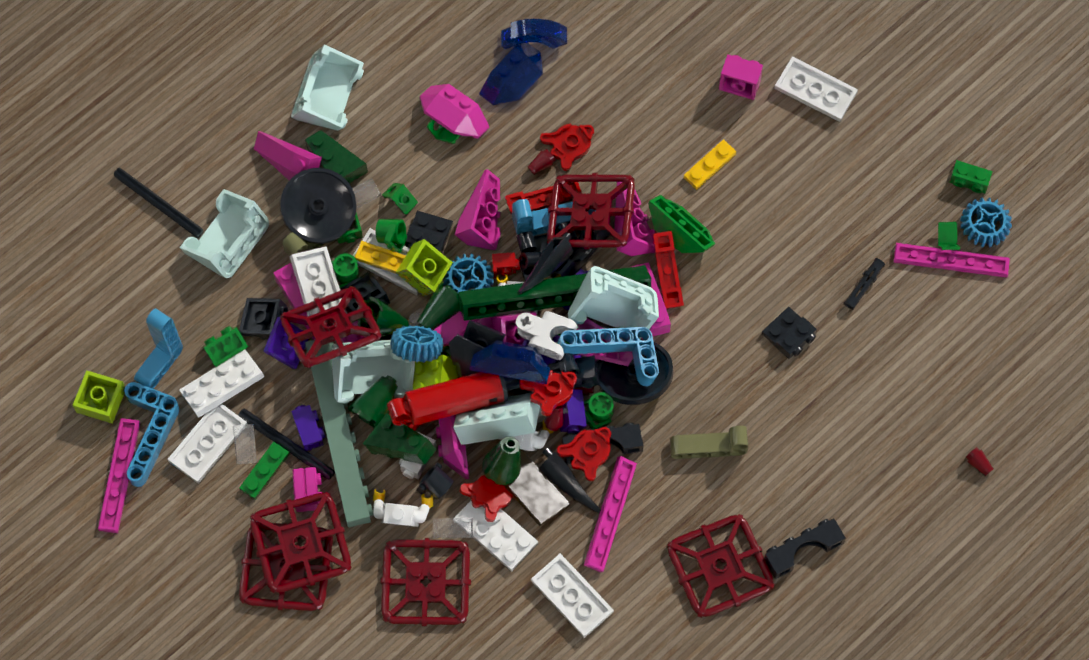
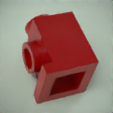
M515 252L492 254L494 278L499 274L510 276L516 273V270H520L519 259H515Z

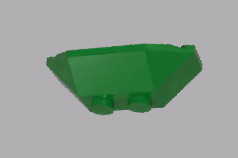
M662 195L649 201L648 205L654 229L658 233L672 231L675 249L681 253H704L715 245L709 230L681 205L665 199Z

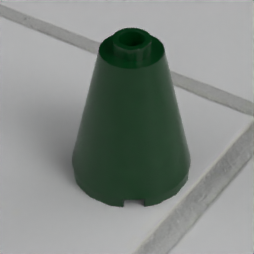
M444 282L438 284L417 320L418 327L424 326V328H431L433 331L460 312L458 293L449 285L444 287Z
M368 297L370 299L364 300L373 312L372 316L380 329L381 336H392L397 328L409 326L408 320L378 298ZM365 318L357 319L359 327L370 328Z
M389 375L386 377L381 376L350 405L348 410L353 414H358L359 419L375 428L385 414L389 412L387 404L394 399L398 389L397 381Z
M503 438L485 455L482 462V471L487 479L495 481V484L507 485L513 483L519 476L521 471L520 443L516 438Z

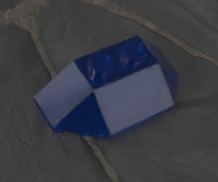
M528 42L515 46L490 72L479 95L492 105L520 100L543 75L541 52Z
M498 340L475 353L469 369L547 384L550 374L549 366L535 347Z

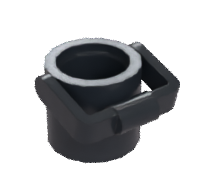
M436 463L423 476L416 491L422 495L427 490L432 496L439 499L449 490L454 480L441 470V464Z

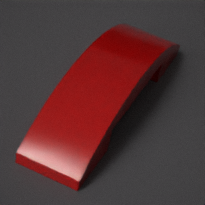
M566 182L576 193H582L578 182ZM553 186L525 194L521 191L506 195L505 200L510 214H512V204L521 199L529 201L532 212L549 208L551 206ZM562 187L560 189L559 204L573 199Z
M672 231L654 233L655 258L665 307L668 309L684 306L674 253Z

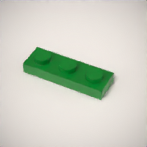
M273 441L239 487L240 491L256 500L290 455L289 451Z

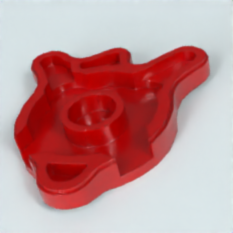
M571 123L566 124L556 132L542 133L540 135V142L554 146L550 153L554 158L561 161L562 170L569 171L575 160L582 158L588 153L591 146V138L594 135V128L591 125L577 126L571 125Z
M549 370L535 378L520 379L519 386L523 390L533 391L534 393L531 394L530 401L541 406V413L544 416H550L556 407L570 400L573 394V387L577 382V376L573 372H561L559 374Z
M607 427L587 431L585 429L579 432L572 442L558 446L557 454L560 457H573L571 467L582 470L588 481H594L597 469L605 463L610 455L611 431Z
M485 475L473 483H464L460 487V493L471 498L474 508H485V520L488 522H494L497 512L510 504L513 497L504 485L495 484V481L487 479Z

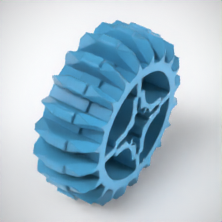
M983 197L980 198L979 202L975 199L972 204L969 203L967 205V209L963 210V216L960 218V221L963 223H961L960 227L964 229L963 235H969L968 241L975 240L974 245L980 242L981 247H984L985 243L992 247L993 243L998 245L1000 240L1004 241L1006 236L1009 235V229L1012 227V223H1010L1012 217L1008 216L1009 209L1003 210L1004 204L998 205V199L994 203L991 202L990 197L987 201ZM976 213L978 220L975 224H972L971 217ZM997 221H1000L1001 228L998 231H995L994 224H996Z
M471 253L470 258H466V254H463L462 259L456 256V262L452 261L453 263L443 280L445 286L449 285L458 293L468 291L470 288L482 289L491 287L490 285L494 284L492 279L494 274L490 272L491 266H486V260L481 261L480 256L474 259V255ZM476 270L482 273L483 281L479 280V277L476 276ZM453 277H456L461 282L460 288L454 284ZM471 277V280L465 281V278Z
M409 325L408 327L402 326L397 328L393 332L390 345L392 353L396 354L397 357H402L403 360L407 359L410 362L422 361L424 363L425 361L435 360L441 355L443 338H441L437 331H432L431 328Z

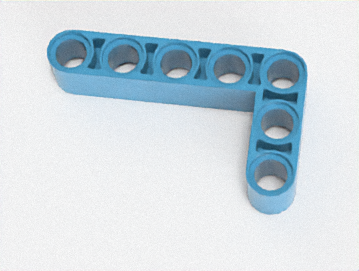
M521 199L512 204V220L517 235L527 231H531L533 236L547 233L550 215L548 208L532 212L527 199ZM573 202L561 204L558 207L572 208ZM590 209L587 212L591 215L596 210ZM557 216L556 227L564 222H570L571 216Z
M156 308L150 312L146 319V324L156 347L134 377L135 381L152 389L156 387L183 349L173 319Z
M646 327L567 330L561 334L557 341V344L562 346L564 354L632 351L637 380L643 386H650L659 373L652 333Z
M131 382L124 389L128 401L133 405L154 412L127 470V477L130 483L135 487H141L146 483L179 414V406L174 397L142 384ZM139 391L136 396H130L131 392ZM152 397H155V398H156V401H155V402H153V403H148V400H149L150 398H152ZM168 404L174 405L171 410L165 409ZM160 421L166 422L163 427L157 426ZM152 438L158 439L155 444H149ZM143 456H150V458L147 461H141V458ZM135 473H142L140 478H132Z

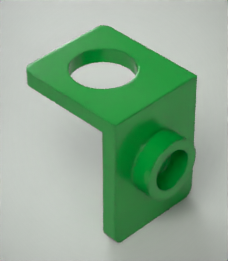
M431 119L427 128L435 139L455 144L460 135L453 134L440 124L439 128L434 130V123L436 121Z
M393 183L382 194L384 198L392 199L405 215L418 203L404 184Z
M357 212L355 215L357 229L343 234L337 239L338 244L344 242L352 243L359 238H363Z
M938 222L939 249L960 250V246L957 244V222Z

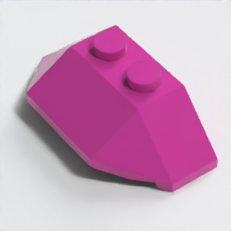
M450 84L430 86L419 97L424 114L453 134L473 136V138L478 139L490 127L479 105Z
M456 415L439 419L440 427H436L437 439L441 438L442 445H438L439 457H443L444 463L464 479H469L465 444L461 445L453 428Z

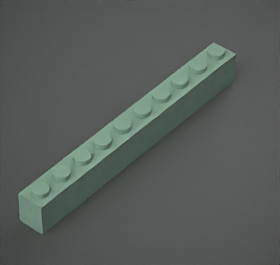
M315 340L305 342L307 352L310 350ZM333 343L323 345L315 357L332 351ZM331 359L311 366L349 528L370 523V516L373 515L371 504L366 502V497H369L367 485L363 486L361 479H365L363 468H358L357 461H361L358 449L354 450L353 443H356L354 431L350 432L349 425H352L350 413L346 414L345 407H348V404L339 403L334 397Z

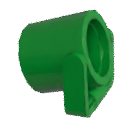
M379 219L375 230L378 243L386 244L387 248L391 251L401 253L407 239L404 220Z
M340 254L335 260L331 261L336 279L341 283L339 289L358 278L357 260L351 254Z
M599 392L584 401V406L589 404V412L585 409L586 424L591 429H600L612 422L614 402L608 394Z

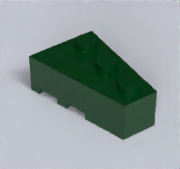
M322 130L305 139L307 150L322 157L320 168L329 169L340 174L348 183L368 173L367 164Z
M387 413L363 443L371 454L386 455L389 458H401L404 461L424 465L437 450L429 439L407 425H394L390 415Z

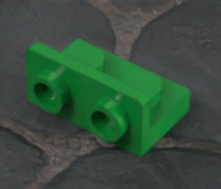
M956 160L949 183L956 187L969 188L975 193L986 194L993 171Z
M228 326L220 331V336L216 338L212 336L204 341L205 345L202 348L215 367L248 347L237 327L231 328Z

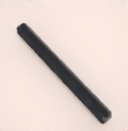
M117 168L114 171V176L193 236L199 238L204 231L200 226L122 168Z
M243 408L239 412L238 416L245 420L247 424L289 451L290 454L309 467H315L322 476L328 480L334 476V469L250 411Z

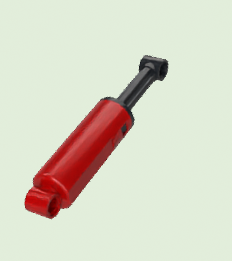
M567 353L564 354L561 360H556L555 363L503 376L498 367L407 391L404 394L405 399H393L387 404V408L394 425H403L409 421L413 425H419L508 401L507 391L520 388L519 382L522 378H535L549 370L559 374L561 372H573L578 377L580 370L574 355Z

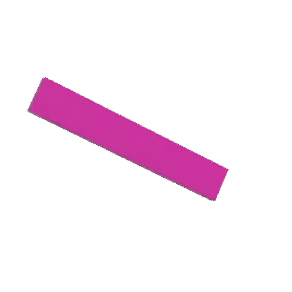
M896 243L894 263L1008 277L1010 261L1008 257L941 250L939 248Z
M120 418L98 526L99 531L119 532L129 482L127 470L135 453L140 428L139 420Z
M622 456L617 457L584 562V566L598 572L604 571L637 463Z

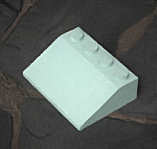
M534 392L509 396L508 401L457 414L453 428L461 445L535 433L540 405L530 401L531 394Z

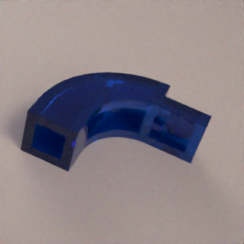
M546 19L517 20L511 22V27L501 30V47L509 49L522 43L536 42L555 49L567 44V27Z

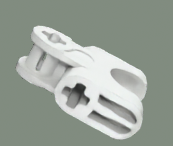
M549 311L544 312L542 318L530 313H522L516 319L518 334L520 337L530 340L528 347L537 353L556 360L563 358L564 351L561 345L552 341L553 337L557 334H562L564 331L577 330L578 328L573 320Z

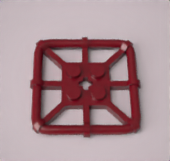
M592 173V175H559L555 178L551 206L548 208L550 215L547 243L554 237H562L566 232L570 234L574 230H586L584 240H569L572 247L590 249L616 248L627 245L631 216L634 214L635 179L631 175H598V173ZM566 182H592L590 194L576 193ZM598 182H622L608 194H597ZM561 187L573 198L572 208L558 207ZM627 189L625 207L611 208L612 200ZM590 209L596 210L591 215L587 212ZM557 216H571L570 224L554 235ZM610 216H624L622 235H619L609 225ZM592 230H606L615 240H591Z
M352 286L320 299L319 297L314 298V301L284 312L280 316L281 324L288 336L289 345L294 348L300 362L307 368L341 355L344 357L348 352L379 341L381 338L380 329L372 316L371 308L366 305L356 287ZM355 298L360 309L346 314L345 308L350 300ZM341 299L339 304L326 310L323 305ZM315 308L319 310V313L311 316L300 315ZM363 317L370 328L354 326L351 322ZM290 322L308 325L309 329L295 334ZM351 334L365 336V338L345 346L340 339ZM314 337L315 342L305 355L300 342ZM333 341L336 342L337 349L315 357L323 345Z
M316 493L292 501L289 499L285 503L261 509L251 514L250 525L257 548L256 555L260 559L264 577L271 592H285L309 584L313 586L316 582L340 576L352 568L350 566V554L344 537L345 529L341 526L336 505L330 493ZM320 501L311 518L297 522L294 508ZM325 504H327L334 529L318 533L316 520ZM289 510L292 523L278 527L262 517ZM258 523L276 532L280 545L265 549ZM336 536L343 561L325 552L320 539ZM298 537H301L302 540L306 539L303 547L295 545ZM282 551L285 564L274 581L267 555ZM323 557L340 567L312 575L309 560ZM304 562L308 577L280 585L290 566Z
M741 514L726 517L709 525H701L699 529L676 537L671 542H668L666 546L679 577L678 582L683 586L692 609L700 618L714 615L734 606L739 607L741 603L766 594L773 590L775 586L772 574L763 557V550L761 546H758L748 522ZM735 523L728 540L715 545L710 532ZM741 525L751 549L738 554L733 545V540ZM703 535L709 548L696 552L680 544ZM676 551L695 558L700 570L686 575ZM755 556L764 578L746 572L741 560ZM717 561L725 562L726 565L723 570L716 568ZM704 576L708 590L700 607L689 581ZM745 578L762 585V587L738 596L732 582ZM726 585L732 599L706 609L713 590Z
M271 522L272 524H274V525H276V526H278V527L288 525V524H283V523H273V522ZM258 523L259 529L271 530ZM250 525L246 538L244 558L241 559V565H243L239 587V600L241 603L251 606L278 608V610L320 611L326 599L328 579L320 581L318 599L307 586L300 587L312 603L284 601L285 592H279L278 600L251 598L265 587L267 583L264 577V579L247 591L250 566L262 567L260 560L252 559L254 537ZM317 527L318 533L330 530L323 527ZM260 530L262 540L268 548L278 545L272 544ZM333 536L320 539L321 542L325 540L324 551L331 555ZM282 551L267 555L274 581L282 569L281 564L285 563ZM323 558L322 565L309 564L313 572L322 573L332 569L330 561ZM304 562L292 565L280 585L305 578L306 569Z
M425 538V540L397 539L385 543L382 578H380V584L382 585L381 613L383 616L382 620L385 623L420 624L422 627H427V625L464 624L467 621L471 580L469 579L470 550L466 542L458 540H430V538ZM396 547L424 548V562H410ZM430 548H458L443 563L429 562ZM391 552L406 566V579L390 578ZM462 554V579H446V568ZM424 578L432 581L427 587L420 583ZM390 585L406 586L405 598L389 611ZM446 586L461 587V612H458L445 598ZM409 602L422 603V617L395 615ZM428 603H442L455 617H427Z

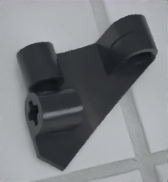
M564 222L558 225L555 228L554 235H556L567 225H569L570 222ZM574 230L570 233V240H578L576 231ZM527 231L516 236L521 252L519 264L525 281L539 260L543 249L548 245L547 234L533 237V233Z
M459 334L449 342L453 365H456L458 378L498 367L503 376L518 372L515 355H507L487 349Z

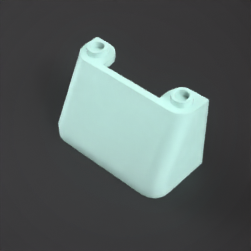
M327 45L319 48L312 55L308 63L291 118L337 131L344 129L348 119L343 112L353 83L357 79L360 80L364 70H362L364 63Z
M223 189L216 199V208L220 213L199 240L195 237H188L179 248L186 255L220 276L230 278L266 232L269 220L255 201Z
M593 266L586 274L568 311V319L573 320L576 324H583L586 318L589 317L616 328L646 327L649 329L659 317L657 293L649 286Z
M391 340L375 341L348 352L344 357L341 355L333 358L334 397L339 403H349L354 399V394H363L381 376L386 377L389 375L397 381L398 389L394 399L403 398L405 392L411 391L413 388L415 361L403 360L402 357H397L396 354L392 353ZM337 344L332 345V350L338 348Z

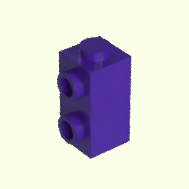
M573 389L572 397L563 404V426L560 428V432H568V434H578L587 426L582 390Z
M310 405L296 407L291 412L304 449L309 451L323 446L322 439L325 438L322 427L318 428L316 422L319 421L316 410L312 411Z

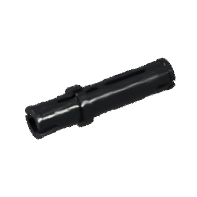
M875 258L868 270L862 273L863 277L844 302L847 308L854 310L870 285L876 282L877 275L885 266L882 260ZM874 271V273H873L872 276L869 278V280L866 281V279L869 277V275L871 274V272ZM861 286H863L862 290L859 292L857 297H855L856 293L859 291Z

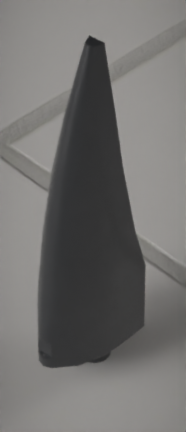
M566 232L562 237H554L543 249L535 267L518 292L520 294L545 280L572 255L573 249L569 242L571 239L569 233Z
M548 447L544 449L542 453L548 459L539 467L544 475L574 500L600 514L601 509L585 493L568 465L556 452L553 453Z

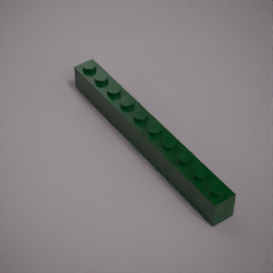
M645 265L608 270L651 287L652 278ZM586 274L545 279L521 294L518 291L523 283L458 292L459 310L463 320L467 321L570 306Z

